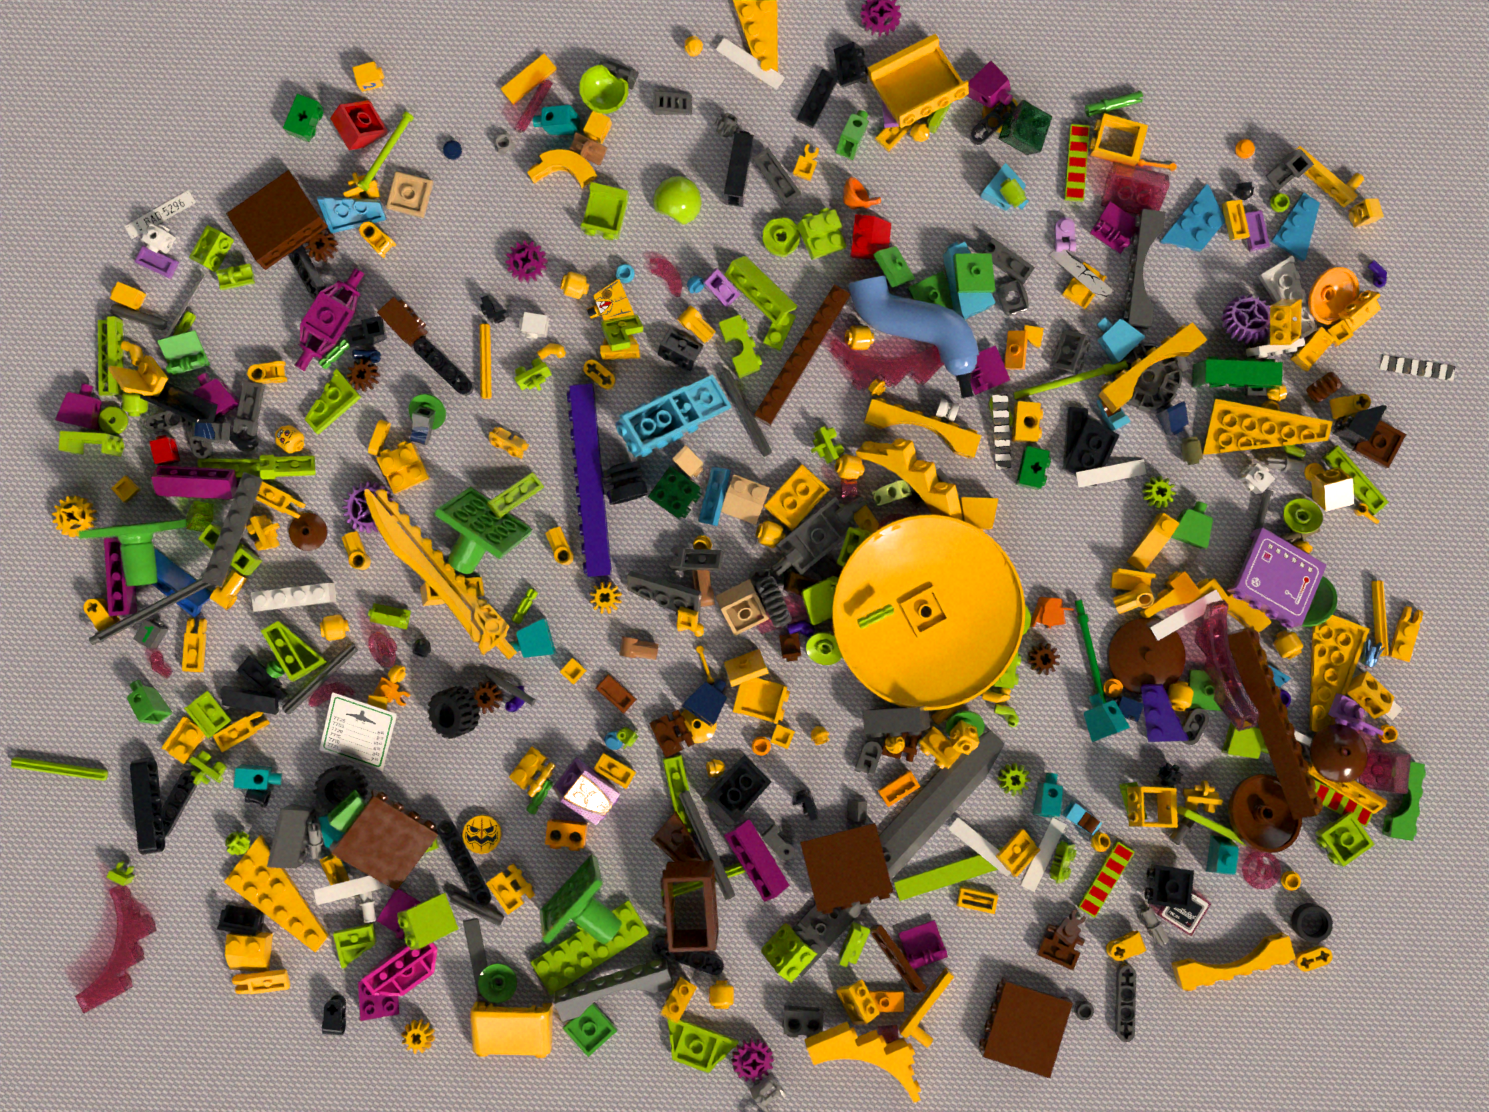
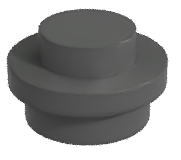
M1081 1000L1076 1003L1074 1013L1077 1018L1085 1021L1093 1016L1094 1008L1090 1002Z

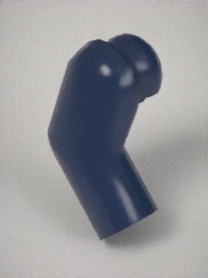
M353 349L352 358L371 360L373 363H378L381 360V353L376 349Z

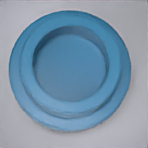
M698 275L690 278L687 282L688 291L690 293H699L704 288V279Z
M611 731L604 738L606 746L612 750H618L623 745V742L617 738L618 731Z

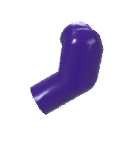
M1373 260L1367 267L1373 272L1374 286L1381 288L1387 282V271Z
M804 620L787 625L789 634L799 631L808 638L815 634L814 626Z
M515 686L525 692L524 686ZM515 696L506 702L505 709L508 712H515L524 705L525 701Z

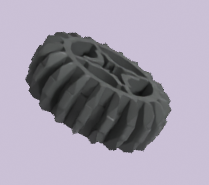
M774 577L762 578L756 584L773 626L776 628L783 627L791 622L792 618Z

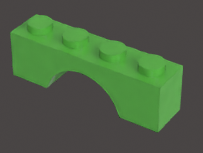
M1393 758L1391 778L1401 786L1403 801L1394 813L1385 815L1382 835L1414 841V836L1417 834L1416 821L1420 814L1419 801L1423 794L1422 781L1426 775L1425 764Z

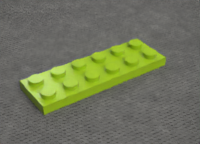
M630 899L611 910L622 921V924L616 935L608 943L602 944L585 930H579L530 962L550 996L555 991L564 988L650 933Z

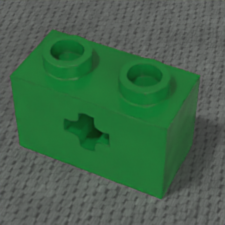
M297 93L283 129L288 135L310 142L311 138L316 134L318 120H321L323 117V107L318 101Z
M1026 446L1023 449L1015 485L1035 490L1045 486L1047 481L1045 471L1051 463L1050 451ZM1035 465V468L1038 469V471L1034 473V470L1031 469V466Z

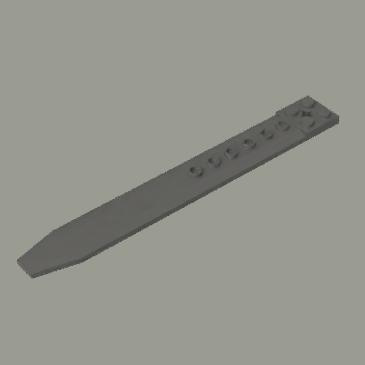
M991 730L979 737L978 747L972 750L969 755L962 753L949 769L946 767L943 770L940 769L881 832L879 838L890 880L895 877L986 779L1005 744ZM860 902L852 903L853 907L841 910V907L833 908L834 912L822 915V911H817L815 903L792 929L802 942L810 946L817 953L799 974L801 977L828 950L831 944L869 903L860 905Z

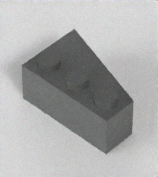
M925 706L863 710L864 734H871V737H882V733H889L890 736H901V732H909V735H920V731L930 728L929 710H924Z

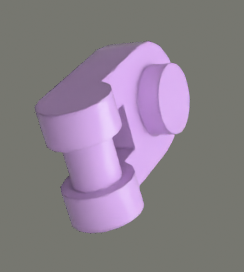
M1063 217L1055 224L1056 252H1062V250L1076 251L1075 225L1070 218ZM1062 238H1068V242H1063Z

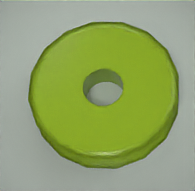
M108 406L100 412L98 425L107 434H120L128 425L127 413L119 407ZM115 417L116 421L112 424L111 418Z

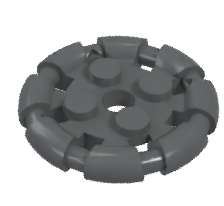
M1140 343L1120 362L1126 361L1131 366L1138 359L1137 354L1141 353L1146 358V353L1153 347L1159 348V345ZM1176 357L1158 361L1142 372L1134 387L1132 398L1126 404L1137 407L1136 410L1155 411L1158 407L1164 408L1170 404L1177 396L1176 392L1182 383V371L1177 365L1178 360ZM1170 366L1172 372L1166 373L1165 367ZM1124 369L1113 372V382L1117 380L1116 376ZM1145 372L1152 374L1153 379L1151 382L1144 380L1143 375ZM1167 383L1171 385L1169 389L1165 388ZM1136 394L1142 395L1141 400L1135 398ZM1157 394L1159 398L1154 401L1153 395Z

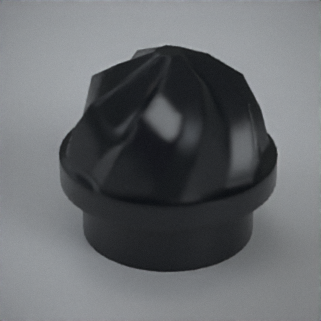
M1252 182L1237 183L1234 192L1241 200H1247L1253 195L1254 187H1252Z
M426 638L417 639L412 645V653L426 658L428 653H431V643Z

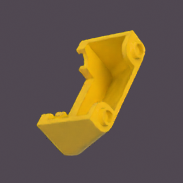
M476 1001L470 1009L472 1048L476 1056L485 1057L488 1054L535 1055L536 1058H545L547 1054L551 1053L553 1003H543V1007H537L536 1009V1005H532L531 1008L493 1007V1004H489L486 1007V1001Z

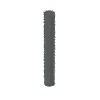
M488 671L485 677L529 705L533 706L535 704V698L493 672Z

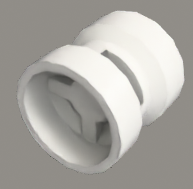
M941 398L935 416L939 418L945 417L948 421L954 422L959 404L955 402L949 403L946 399Z

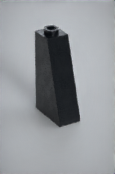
M747 131L735 132L724 189V205L743 207L754 142V135Z

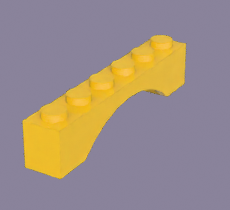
M1193 322L1188 326L1183 324L1175 331L1177 333L1175 336L1171 337L1169 335L1160 342L1162 345L1159 348L1153 347L1146 353V358L1143 360L1137 359L1131 364L1132 368L1126 371L1124 369L1116 376L1117 380L1113 383L1108 381L1101 387L1102 391L1098 396L1112 413L1132 398L1139 376L1149 366L1166 358L1188 357L1207 341V338Z
M881 398L870 401L863 423L880 429L898 424L921 426L941 437L954 454L969 459L975 457L982 436L977 434L978 431L970 428L966 430L959 428L960 425L953 422L943 423L940 418L935 416L925 417L922 412L912 410V412L904 410L905 407L899 404H894V406L886 404L887 401Z
M1281 932L1263 937L1254 950L1243 958L1231 963L1207 964L1187 958L1172 962L1171 964L1177 985L1182 990L1193 991L1197 986H1210L1215 984V981L1232 980L1234 976L1240 974L1242 976L1250 975L1253 973L1252 971L1258 969L1268 970L1276 964L1286 965L1296 958L1290 937Z

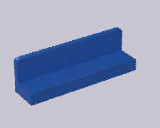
M154 548L158 582L152 583L153 586L166 596H169L196 582L194 578ZM204 588L176 604L195 618L200 614L202 606L210 600L212 592Z

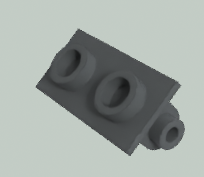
M606 59L600 61L599 65L606 67L614 77L625 80L628 83V89L633 90L639 72Z

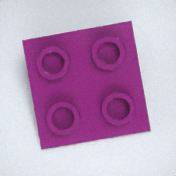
M1110 201L1090 234L1121 254L1125 247L1127 248L1130 245V239L1136 231L1134 217Z
M996 345L979 352V355H977V363L971 372L972 379H970L975 395L1011 380Z
M398 888L397 891H394L376 921L397 933L396 938L402 940L405 938V934L398 923L397 913L410 909L422 902Z
M935 920L899 933L908 961L913 969L948 957Z
M358 981L360 1021L399 1014L398 996L372 995L362 981Z

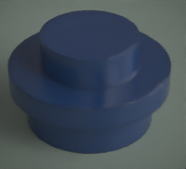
M451 140L443 146V153L446 158L456 160L462 154V147L457 141Z

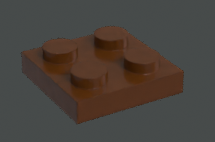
M1380 420L1370 439L1355 444L1352 451L1387 469L1390 467L1407 434Z

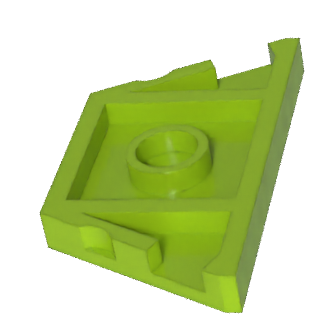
M682 1019L678 1023L668 1020L672 1060L706 1073L713 1070L716 1064L721 1062L739 1043L737 1039Z

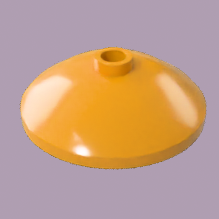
M1333 267L1319 275L1311 287L1308 299L1310 313L1316 321L1327 325L1336 324L1341 321L1338 314L1344 310L1345 306L1352 303L1359 296V283L1356 275L1344 267Z

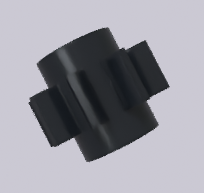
M1166 763V766L1159 767L1160 770L1157 777L1162 779L1160 784L1168 785L1171 788H1174V785L1178 783L1181 784L1180 781L1183 774L1178 772L1179 766L1175 764L1172 766Z

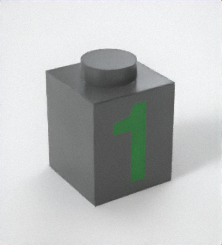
M157 618L145 619L133 640L148 649H157L169 628L165 627L164 622Z

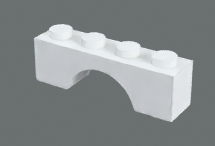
M334 583L251 592L253 612L337 602Z

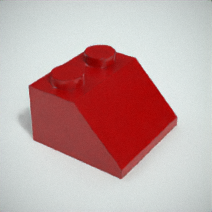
M370 100L339 104L330 117L348 150L365 148L389 133Z
M855 214L850 258L876 260L873 254L879 250L889 248L892 223L875 216Z

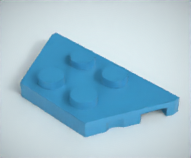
M1208 184L1202 188L1161 239L1160 243L1173 244L1180 248H1190L1198 252L1204 249L1225 223V218Z

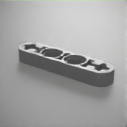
M1125 963L1121 964L1116 972L1115 1033L1121 1041L1130 1042L1135 1036L1136 971L1132 966ZM1126 969L1131 972V974L1127 975V981L1131 984L1126 983V978L1122 974ZM1124 988L1131 990V995L1128 998L1121 996V991ZM1127 1007L1130 1009V1015L1124 1018L1120 1013L1123 1008ZM1122 1022H1126V1029L1129 1031V1033H1126V1036L1121 1033V1031H1124V1024Z

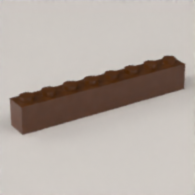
M835 284L833 285L755 412V419L771 427L848 302L850 293Z

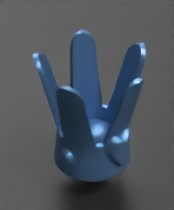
M1367 639V642L1364 641L1363 655L1360 662L1365 665V668L1367 666L1374 667L1377 664L1379 655L1385 649V647L1381 649L1382 642L1370 649L1371 640Z

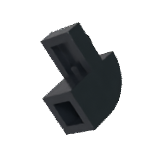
M380 316L361 320L362 324L346 327L350 347L369 343L373 345L387 339L384 322Z

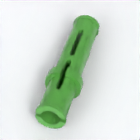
M1138 90L1137 92L1111 99L1104 98L1100 102L1085 105V109H1088L1085 110L1086 116L1090 117L1100 113L1108 114L1111 110L1142 103L1143 98L1140 99V97H1143V93L1141 90Z

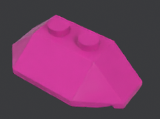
M432 942L420 949L410 950L405 943L382 959L361 981L372 995L403 996L434 974L438 948Z

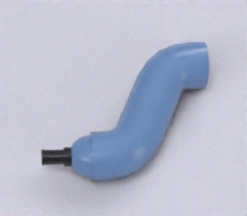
M886 276L864 279L848 284L855 309L863 321L883 333L931 343L937 346L941 363H944L948 372L955 375L956 381H959L961 399L974 396L970 379H972L971 372L976 366L979 352L972 329L963 317L941 305L892 295L888 289Z

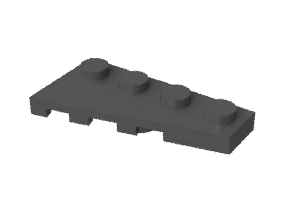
M634 571L628 573L627 590L648 601L651 599L659 604L658 606L675 611L677 616L680 606L697 611L698 623L700 622L701 591Z

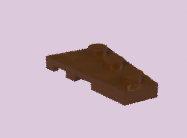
M676 811L650 839L674 862L706 861Z

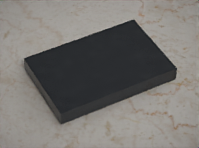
M1085 418L1062 470L1077 477L1076 472L1105 467L1120 435L1090 418Z

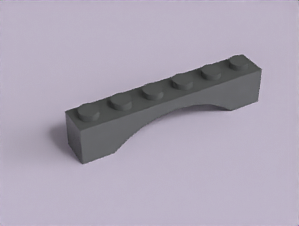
M1142 209L1134 218L1136 232L1133 234L1131 241L1134 249L1129 258V264H1132L1131 272L1129 271L1127 275L1129 290L1125 293L1124 300L1127 302V306L1122 315V319L1134 328L1148 329L1152 326L1154 306L1150 302L1145 290L1143 267L1150 246L1164 230L1166 214L1164 211Z
M666 957L656 959L646 964L636 965L633 968L617 971L607 976H601L591 981L581 982L577 985L555 991L554 1005L561 1022L580 1017L595 1001L614 992L643 990L658 993L674 988L672 973Z

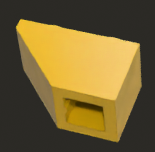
M1377 198L1364 199L1349 209V220L1353 223L1354 228L1376 222L1384 217L1379 199Z

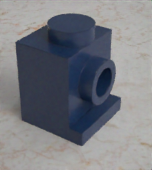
M1120 695L1113 699L1125 718L1128 719L1130 716L1129 720L1139 721L1144 707L1143 703Z

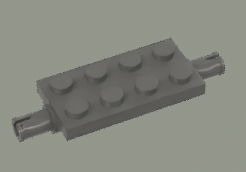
M857 495L847 505L841 504L834 497L781 540L776 546L782 552L783 558L771 566L773 571L778 569L775 574L779 577L790 566L794 567L798 574H803L845 539L849 527L858 528L859 525L853 517L854 513L866 505L865 500L857 504L863 499L862 496Z

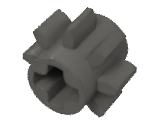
M730 113L718 116L714 123L718 126L716 129L717 133L726 138L729 135L732 137L739 129V126L736 125L737 118Z

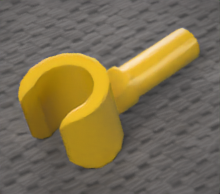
M1359 504L1363 508V513L1357 509L1354 510L1357 516L1363 515L1375 524L1379 523V520L1368 512L1366 504Z

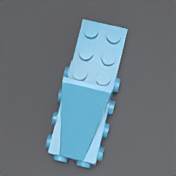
M712 374L687 387L684 386L678 390L674 388L663 397L657 396L650 401L651 403H643L632 412L626 411L622 413L615 425L618 434L623 437L628 451L633 454L634 458L639 455L645 457L653 452V448L661 449L667 444L682 438L684 433L688 432L691 434L699 429V424L729 410L732 406Z

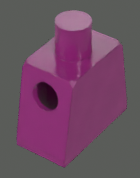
M989 61L968 81L969 94L967 97L989 108L995 107L999 102L1008 105L1012 101L1013 96L1009 93L1011 90L1009 79L992 61Z
M208 373L197 377L201 387L194 390L193 394L218 404L215 420L239 407L240 401L222 380L218 378L211 380Z
M81 383L79 394L67 392L55 420L99 431L98 416L101 412L102 402L91 397L93 386Z

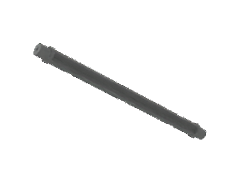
M202 579L108 628L96 632L95 635L89 637V642L92 645L102 643L111 636L211 584L202 582Z

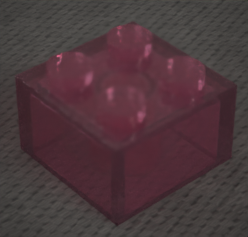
M1367 748L1368 762L1364 772L1359 776V784L1369 789L1392 793H1408L1411 754Z

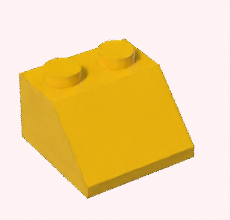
M234 932L227 934L225 957L229 969L253 972L269 971L273 933L261 932L256 936Z

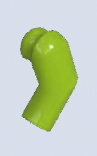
M1296 445L1283 446L1287 454L1302 459L1305 457V449L1296 447Z
M995 704L994 713L1004 715L1008 725L1016 727L1019 717L1014 708Z

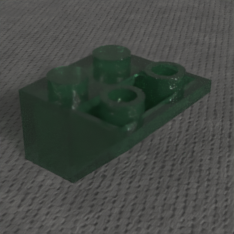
M1021 100L1004 121L998 139L1026 155L1040 153L1053 116L1029 102Z

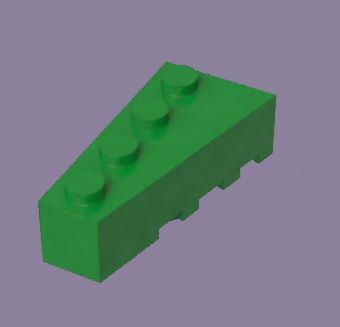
M1208 356L1205 360L1193 364L1192 387L1209 384V388H1217L1228 384L1229 388L1245 387V385H1247V388H1276L1282 386L1283 362H1276V359H1263L1262 362L1256 361V358H1245L1244 361H1238L1237 357H1226L1225 360H1218L1217 356Z

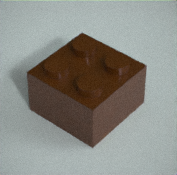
M393 297L377 313L412 348L418 339L423 338L428 333L424 328L426 324L413 313L414 311L402 299L398 301Z

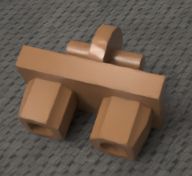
M576 132L569 151H573L600 166L608 147Z

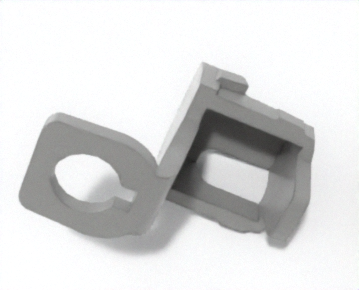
M771 1076L767 1077L759 1085H754L750 1088L753 1099L764 1112H770L767 1105L777 1098L779 1094L784 1098L787 1096L785 1090ZM775 1087L770 1094L763 1096L770 1088Z

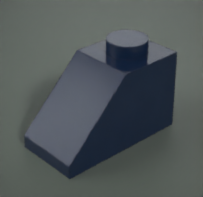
M1184 401L1156 414L1166 435L1170 433L1176 435L1184 431L1183 427L1189 424Z

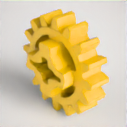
M66 496V501L60 499L61 505H55L54 508L57 509V512L52 513L53 516H56V519L52 522L58 523L55 529L62 530V535L79 537L78 531L89 530V527L94 528L95 526L92 524V521L97 520V518L93 517V514L97 511L91 510L93 503H87L88 499L81 498L80 496Z

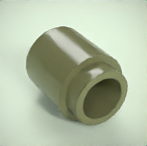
M1197 436L1183 438L1182 444H1180L1183 462H1187L1188 465L1199 464V460L1203 459L1201 444Z

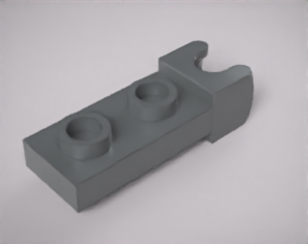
M991 238L988 245L993 249V252L983 250L982 253H992L993 265L1024 284L1035 267L1004 247L996 239Z
M243 381L237 417L233 426L234 433L242 434L243 429L247 426L248 435L254 437L257 435L258 418L265 385Z
M671 548V552L675 553L678 557L677 560L669 561L668 563L673 570L721 571L724 555L722 550Z

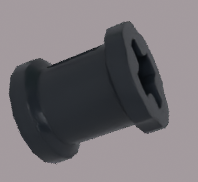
M248 789L245 802H253L265 808L270 800L271 792L268 790L264 792L257 789Z

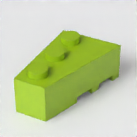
M280 621L261 630L280 665L292 682L328 663V661Z

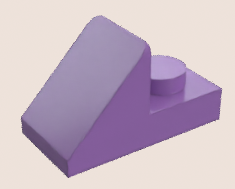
M717 268L703 281L705 289L712 293L726 308L740 295Z

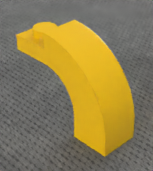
M564 149L550 150L539 155L542 163L534 164L527 172L535 184L552 172L565 171L575 177L581 188H584L598 178L596 172L585 158L573 151Z

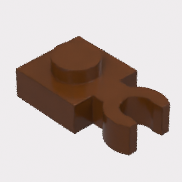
M1077 909L1070 913L1069 919L1065 917L1054 931V934L1068 946L1072 945L1082 930L1078 925L1086 920L1085 916L1081 917L1080 920L1076 918Z

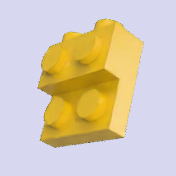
M408 441L398 444V449L393 451L386 449L380 452V457L376 458L393 494H397L430 479L415 444L408 443Z

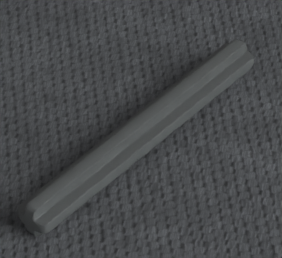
M729 370L721 373V378L762 456L770 455L772 450Z
M353 643L346 646L282 706L283 711L286 714H291L358 651V648Z

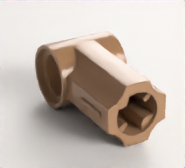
M692 570L695 590L701 591V607L715 605L709 570Z
M622 636L619 656L656 660L659 644Z

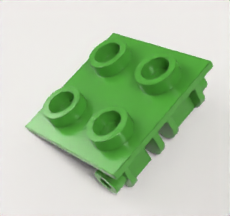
M195 330L157 340L168 363L166 366L168 373L177 375L210 366Z

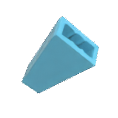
M955 242L947 247L948 250L943 254L953 310L964 319H967L989 309L996 302L991 293H957L953 255L971 252L966 242L961 244Z

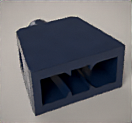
M719 678L716 679L712 686L704 682L684 702L682 707L712 727L716 723L727 697L721 692L727 684Z

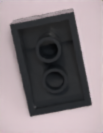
M743 755L710 788L701 800L727 826H730L742 817L769 786L771 781L746 755Z

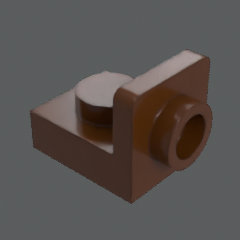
M798 633L779 635L782 659L786 658L787 662L797 661L798 657L802 656Z

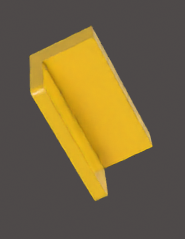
M1120 568L1112 569L1110 588L1132 591L1138 584L1144 583L1150 586L1151 578H1155L1156 574Z

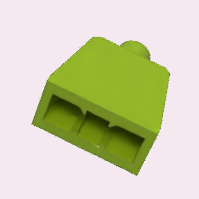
M1232 717L1221 752L1256 759L1259 758L1260 752L1269 754L1260 729L1241 719Z

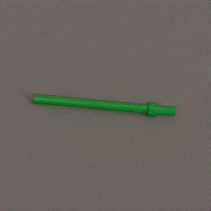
M1082 599L1076 600L1075 606L1078 614L1076 618L1081 627L1096 694H1100L1105 704L1107 702L1089 631L1088 614H1085Z

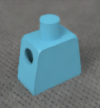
M1005 163L984 189L980 197L1007 211L1011 205L1008 204L999 190L1002 188L1000 184L1010 178L1011 180L1016 179L1023 190L1026 185ZM1026 199L1018 207L1022 210L1029 200Z
M1104 317L1097 324L1104 332L1097 340L1113 364L1120 362L1145 338L1142 333L1123 319H1119L1112 324Z

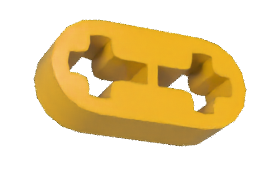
M591 359L585 362L583 370L596 384L605 390H610L615 386L616 379L614 375L598 361ZM596 365L595 368L599 373L596 374L593 371L589 373L588 366ZM603 375L606 378L610 376L612 383L610 385H603L604 381L600 376Z
M382 419L378 421L368 447L369 454L379 456V453L382 452L390 431V422Z
M1320 945L1297 953L1295 955L1296 959L1293 961L1298 969L1307 972L1329 964L1333 956L1328 948ZM1321 951L1326 953L1325 955H1323L1324 959L1318 957L1321 955ZM1302 958H1305V959L1308 960V961L1305 962V964H1306L1305 966H1303L1302 964H1300L1301 962H1303Z

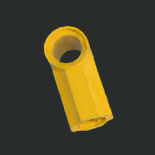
M691 305L677 318L684 328L688 331L690 330L704 344L716 333Z
M561 526L545 532L556 562L562 565L571 564L574 560V553L568 545ZM563 551L568 552V558L565 561L560 560V554Z
M358 531L342 536L350 566L358 570L369 568L371 559L366 554ZM362 556L363 563L358 566L356 563L357 558Z
M232 569L225 579L223 587H217L212 592L210 599L225 610H228L237 600L236 595L248 578L239 571Z
M1142 583L1136 585L1134 590L1114 597L1113 601L1118 613L1121 614L1137 607H1150L1154 602V597L1150 586Z

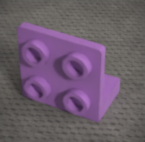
M1336 693L1328 715L1335 718V722L1347 725L1355 731L1361 730L1363 733L1374 736L1375 733L1382 736L1384 734V731L1361 721L1365 710L1356 701Z

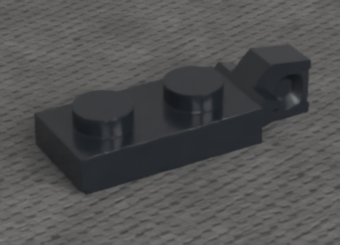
M249 655L237 669L260 692L278 695V700H283L288 693L281 688L282 683L280 680L271 677L266 672V668L252 655Z

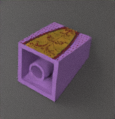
M577 757L553 786L555 793L563 804L595 825L606 817L607 811L617 803L620 796L616 787Z

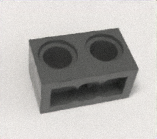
M784 1005L783 1034L793 1038L799 1035H806L808 1038L823 1032V1008ZM792 1018L799 1021L795 1026H791L788 1022ZM816 1020L818 1024L815 1027H810L808 1022Z

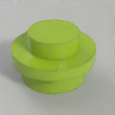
M1277 193L1270 199V207L1275 212H1283L1289 207L1290 201L1286 194Z

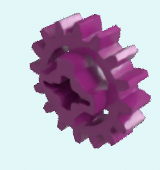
M866 0V4L862 5V11L860 12V17L863 18L861 25L866 24L865 31L871 29V35L873 36L877 32L879 37H881L883 32L886 36L889 35V30L894 32L895 26H899V19H901L902 15L899 12L900 5L895 6L897 0Z
M524 240L523 245L517 242V248L510 247L512 253L506 254L510 259L505 261L506 265L510 266L507 270L509 273L513 272L511 276L514 279L518 277L519 282L525 279L527 283H530L531 278L536 282L537 275L543 276L541 270H547L546 266L543 265L548 263V260L543 258L546 253L541 251L540 245L535 247L533 241L530 245L527 244L526 240ZM534 252L538 255L539 262L534 259ZM529 259L530 263H526L524 265L523 261H527ZM514 262L520 265L519 271L516 270Z
M750 1038V1043L743 1040L742 1047L740 1045L736 1046L738 1052H732L734 1058L731 1059V1062L734 1065L733 1070L737 1072L738 1078L743 1076L746 1082L749 1078L752 1079V1082H755V1078L758 1077L762 1080L763 1074L769 1075L767 1069H773L771 1062H774L772 1050L768 1048L766 1042L762 1044L760 1039L754 1042L753 1038Z

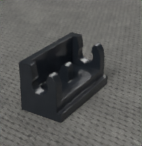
M226 905L225 910L222 909L217 930L256 936L262 932L265 914L256 909Z

